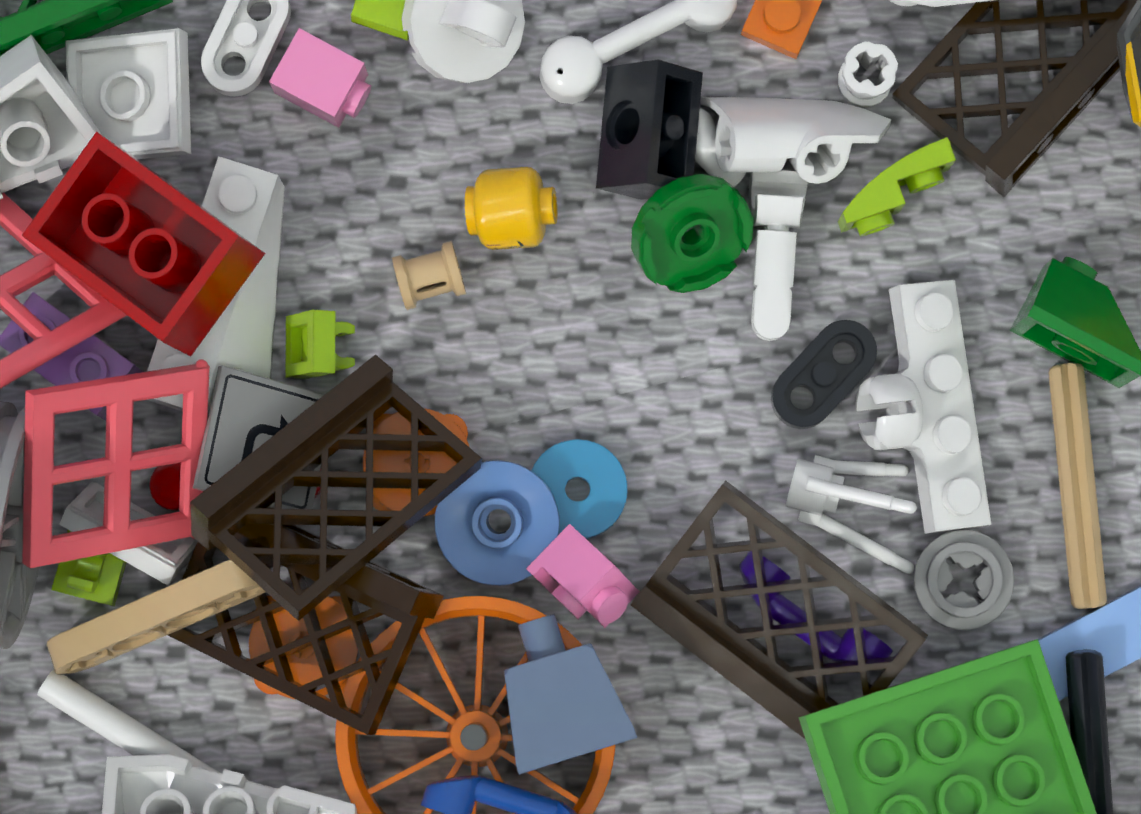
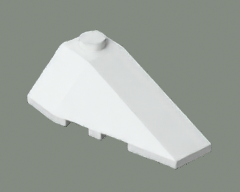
M170 754L107 757L102 814H357L356 805L353 803L286 785L274 788L246 780L244 774L224 769L223 773L192 766L189 759Z

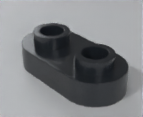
M839 320L826 326L776 380L771 392V404L779 420L787 426L796 429H808L820 424L872 369L877 357V345L872 333L864 325L852 320ZM845 342L853 347L855 359L852 363L840 364L834 359L832 351L836 344ZM797 387H804L810 390L813 395L812 406L808 409L796 408L790 399L792 390Z

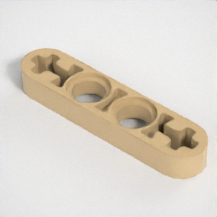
M225 561L52 637L47 641V647L55 673L59 675L71 674L97 666L257 597L266 591L233 561Z

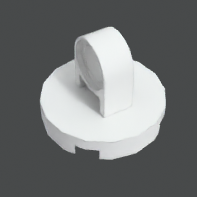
M405 0L402 25L403 31H408L409 42L415 51L412 52V55L420 66L437 78L459 83H470L489 79L508 66L521 45L525 18L522 0Z

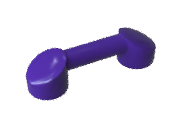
M749 551L739 564L740 573L745 584L756 583L752 551ZM763 556L767 582L791 579L786 572ZM781 592L768 593L773 620L779 624L807 622L806 612L781 595ZM758 594L751 595L757 606L760 608ZM853 628L847 629L842 637L832 630L819 632L822 655L834 662L858 660ZM863 628L867 659L890 657L893 650L878 637ZM809 633L794 634L811 646Z

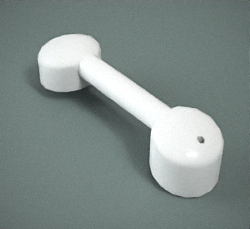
M674 0L594 42L581 36H566L557 39L547 48L542 57L539 75L542 87L551 98L560 103L574 104L584 101L594 93L600 81L604 63L683 23L696 31L712 32L720 30L729 23L737 7V0ZM561 70L563 73L558 74L557 71Z

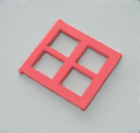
M2 193L3 198L0 199V226L34 257L0 275V309L21 327L33 341L0 359V389L127 316L21 236L33 219L5 193ZM55 275L91 308L50 330L20 303L15 296Z
M200 359L192 365L25 391L22 563L31 569L188 537L195 539L191 536L190 502L203 492L193 489V484L208 420L210 366L205 360ZM183 394L181 444L132 452L134 402ZM106 406L105 457L54 466L55 415ZM181 462L179 512L130 521L132 471ZM105 476L103 526L52 536L53 485Z

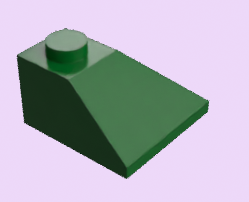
M1064 257L1062 262L1052 258L1041 269L1010 331L1070 363L1082 364L1085 371L1118 388L1140 377L1141 351L1109 287L1095 280L1098 273L1087 264L1071 257Z

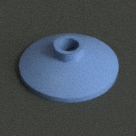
M504 460L481 462V468L437 504L435 534L443 555L460 574L482 584L509 585L530 577L532 574L526 568L559 535V511L551 490L537 474L514 462ZM501 509L509 514L511 525L507 531L497 532L491 528L489 515L493 510Z

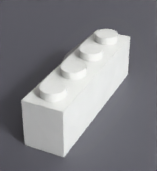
M32 35L0 56V199H2V193L31 181L38 180L40 184L63 175L62 169L73 165L96 132L101 134L66 78Z
M219 156L202 207L266 254L191 357L158 339L147 370L154 371L192 365L200 359L205 360L210 366L208 413L218 366L223 365L271 379L273 331L277 304V275L280 260L285 186L277 174ZM183 394L148 399L151 402L183 412Z

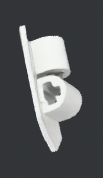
M701 97L700 105L712 108L719 115L715 147L717 163L723 172H779L784 167L788 158L798 175L806 182L814 184L825 183L837 177L846 166L852 143H878L889 129L891 123L889 118L864 108L837 101L757 97Z

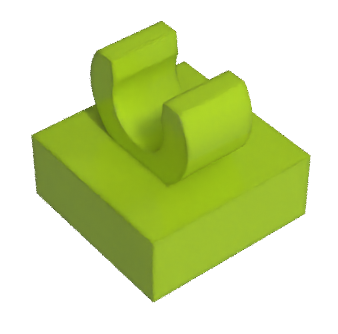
M309 310L286 316L285 378L310 379L334 374L335 371L353 367L355 365V358L340 357L335 353V336L355 334V326L349 322H336V311Z
M111 553L58 563L51 590L115 606L127 562Z

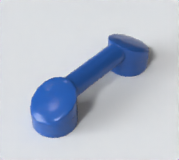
M481 775L453 777L430 783L426 786L421 801V806L444 814H472L475 801L515 814H577L561 800Z

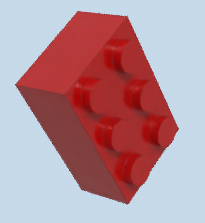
M98 132L88 142L21 235L160 341L190 357L266 254L127 151Z

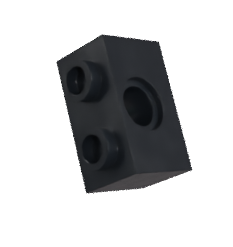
M659 59L607 67L596 189L644 200L649 199L658 189L681 177L694 175L703 72Z

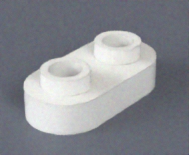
M289 0L226 1L201 56L203 74L212 88L223 95L235 97L250 93L260 84L289 23L291 15ZM257 2H266L271 6L270 15L262 21L253 20L249 16L251 6ZM234 56L243 58L245 60V68L242 73L230 76L224 72L223 67L227 59Z

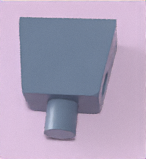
M555 614L518 625L529 662L505 669L504 675L515 761L519 775L637 738L635 729L591 643L566 650Z

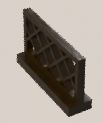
M999 0L976 2L892 94L893 99L940 139L948 137L952 149L984 174L985 181L1000 195L1005 197L1120 71L1116 44L1117 33L1138 0H1125L1115 11L1088 13L1087 0H1079L1080 14L1044 17L1043 0H1036L1037 17L1000 20ZM993 9V21L980 22ZM1102 25L1090 38L1089 26ZM1081 26L1083 47L1074 56L1047 58L1045 29ZM1038 30L1040 59L1003 61L1001 32ZM994 33L996 62L960 65L958 45L967 35ZM952 53L953 65L940 66ZM1062 69L1049 83L1048 70ZM1041 71L1042 91L1033 101L1006 103L1004 73ZM997 74L999 104L962 106L960 77ZM954 77L955 107L929 109L913 95L927 79ZM1020 114L1008 128L1007 115ZM1000 115L1001 136L985 154L964 137L963 118ZM944 119H956L957 131L946 123Z
M375 354L190 502L191 536L208 551L216 546L299 621L481 468L482 458L393 382V369ZM393 407L411 423V435L373 434V422ZM366 428V434H359ZM418 430H420L424 435H418ZM339 449L366 450V472L328 471V458ZM373 450L411 451V473L373 472ZM418 451H444L457 464L446 473H418ZM321 464V471H313ZM293 486L321 487L320 509H282V495ZM328 487L366 488L365 510H327ZM373 488L411 489V502L401 511H373ZM418 489H426L418 496ZM275 502V509L267 508ZM246 524H274V548L245 547L233 535ZM281 525H320L319 549L281 548ZM327 525L365 526V541L355 549H327ZM373 526H381L373 533ZM265 564H273V571ZM280 564H319V579L298 595L280 579ZM326 565H335L326 572Z
M726 480L630 604L804 739L805 736L798 717L838 704L828 696L825 675L860 672L863 696L886 689L928 636L927 633ZM724 502L747 518L750 540L716 544L713 517ZM759 528L772 538L760 539ZM704 530L706 545L691 547ZM781 547L788 549L798 558L801 579L767 582L762 550ZM752 551L756 583L723 587L718 554ZM708 556L713 588L690 590L670 575V573L681 558ZM809 566L822 576L810 577ZM838 587L848 595L851 617L817 621L812 588ZM802 590L807 622L773 625L768 593ZM758 594L763 626L739 628L728 619L726 597ZM715 599L716 609L704 600ZM860 605L873 615L861 616ZM887 625L907 640L894 657L867 659L863 627ZM853 628L858 660L823 664L819 632ZM809 633L814 665L790 667L778 658L775 636ZM765 637L766 648L754 638ZM884 669L871 685L869 671ZM815 676L817 687L805 677Z
M246 524L233 535L245 547L274 548V524ZM281 525V548L319 549V536L296 525ZM327 540V549H344ZM197 542L182 580L213 567L212 557L217 547L215 546L208 551ZM369 561L335 590L340 593L347 619L321 629L315 608H313L303 617L309 635L284 646L273 614L285 608L277 601L269 604L266 592L253 598L257 610L231 620L229 611L226 609L215 614L219 625L215 628L198 634L185 627L168 634V636L367 735H375L425 618H435L444 595ZM265 564L269 569L273 567V564ZM280 564L288 569L294 591L298 595L308 588L304 576L313 581L319 579V564ZM326 565V572L335 565ZM357 602L371 609L360 613ZM382 615L401 622V627L392 648L374 655L364 623ZM260 620L270 652L249 659L242 655L235 630ZM351 629L362 661L335 672L325 639ZM222 636L225 646L212 640ZM312 645L322 677L301 685L294 681L286 656ZM274 661L277 672L264 665ZM385 663L380 673L378 665ZM365 671L372 694L362 715L346 706L339 681ZM326 687L329 698L315 691Z

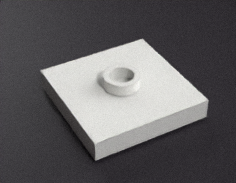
M177 28L66 41V80L102 136L127 151L136 159L191 154L187 32Z

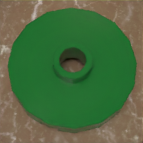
M705 174L681 177L658 189L641 207L632 227L631 250L643 273L656 285L658 283L659 285L667 286L670 291L680 293L703 290L726 278L737 267L734 260L740 255L742 249L747 252L753 239L754 218L743 196L723 178Z

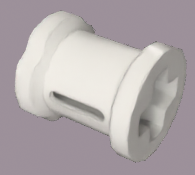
M862 42L855 45L846 54L845 62L838 73V88L841 95L849 103L858 107H872L881 103L888 96L895 82L898 62L894 53L883 44ZM859 63L866 70L872 69L875 66L880 70V74L875 82L876 86L869 79L859 83L854 78L860 67Z

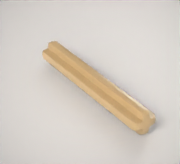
M1063 363L1052 366L1048 373L1071 604L1077 609L1099 608L1106 604L1107 595L1085 373L1082 364Z

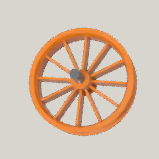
M463 596L441 601L435 618H425L419 634L459 710L451 716L398 682L395 689L447 721L446 731L378 728L375 735L446 738L447 748L369 788L361 766L358 749V734H367L336 720L335 747L338 768L350 802L356 805L357 814H386L373 796L375 792L450 753L457 761L445 779L455 777L464 764L471 767V775H478L479 767L488 766L493 778L496 781L505 783L494 762L501 756L516 765L515 756L505 750L508 741H513L512 734H509L507 723L510 722V715L503 718L497 712V709L507 695L506 684L491 707L482 705L486 617H493L523 624L547 615L519 602L496 597ZM478 616L475 698L473 705L465 706L425 628L450 619ZM395 621L371 643L374 655L392 648L401 627V622ZM558 623L566 650L582 646L566 628ZM526 652L518 665L529 661ZM365 671L349 677L342 692L346 706L358 713L361 712L363 700L370 685ZM616 745L595 751L591 773L580 797L537 770L527 773L575 803L572 809L577 814H593L609 782ZM475 801V805H474L472 814H477V802H476V801ZM426 808L423 814H431L433 810Z

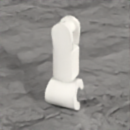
M796 171L750 172L749 209L754 218L753 225L764 226V230L756 232L753 276L755 290L753 291L751 325L755 335L766 341H774L782 337L789 329L791 321V288L794 281L797 233L789 232V228L800 229L808 182L802 179Z

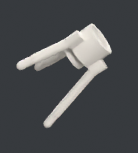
M815 455L814 462L798 458L785 507L801 510L798 518L799 522L820 527L906 574H911L915 569L912 562L823 514V510L836 513L839 498L887 510L913 514L917 510L914 502L843 485L845 477L835 475L906 476L909 473L908 466L881 462L839 461Z

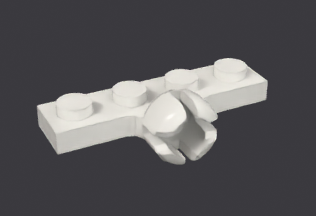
M955 280L903 284L889 289L899 356V368L895 374L870 377L860 385L856 396V412L886 409V416L877 417L876 422L858 423L860 434L863 440L875 450L904 448L910 451L914 459L925 534L991 525Z

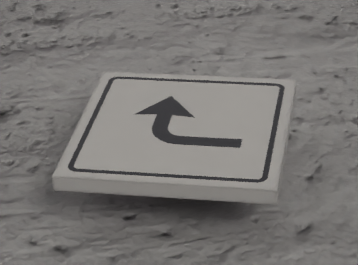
M223 365L218 366L193 489L205 491L324 395ZM321 464L313 471H320ZM293 486L282 495V509H312L317 487ZM275 502L267 508L275 509Z

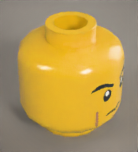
M531 167L487 169L479 174L475 186H467L465 218L467 230L471 236L478 235L481 243L488 249L536 247L545 236L546 225L557 223L558 208L555 188L544 187L541 176Z

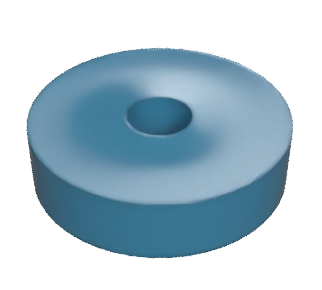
M580 439L560 442L546 450L532 468V471L546 483L555 498L560 519L559 534L571 524L586 539H590L607 531L620 517L627 499L626 475L618 459L600 444ZM580 478L588 483L590 493L586 499L573 501L566 495L565 488L570 480Z

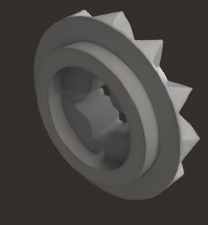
M957 530L937 537L924 549L916 561L913 587L923 611L942 626L958 630H971L991 623L1006 609L1013 594L1014 572L1008 555L995 540L976 531ZM949 558L952 564H957L963 570L972 566L977 567L981 563L985 565L978 572L979 576L973 581V585L977 590L975 594L981 600L979 603L973 596L969 597L964 591L957 592L954 595L951 593L943 597L941 593L948 589L947 585L953 580L952 573L949 571L951 567L945 559Z

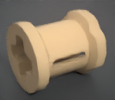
M452 241L443 243L440 251L405 260L401 255L392 257L394 271L406 310L416 308L417 301L444 293L453 291L456 296L466 294Z

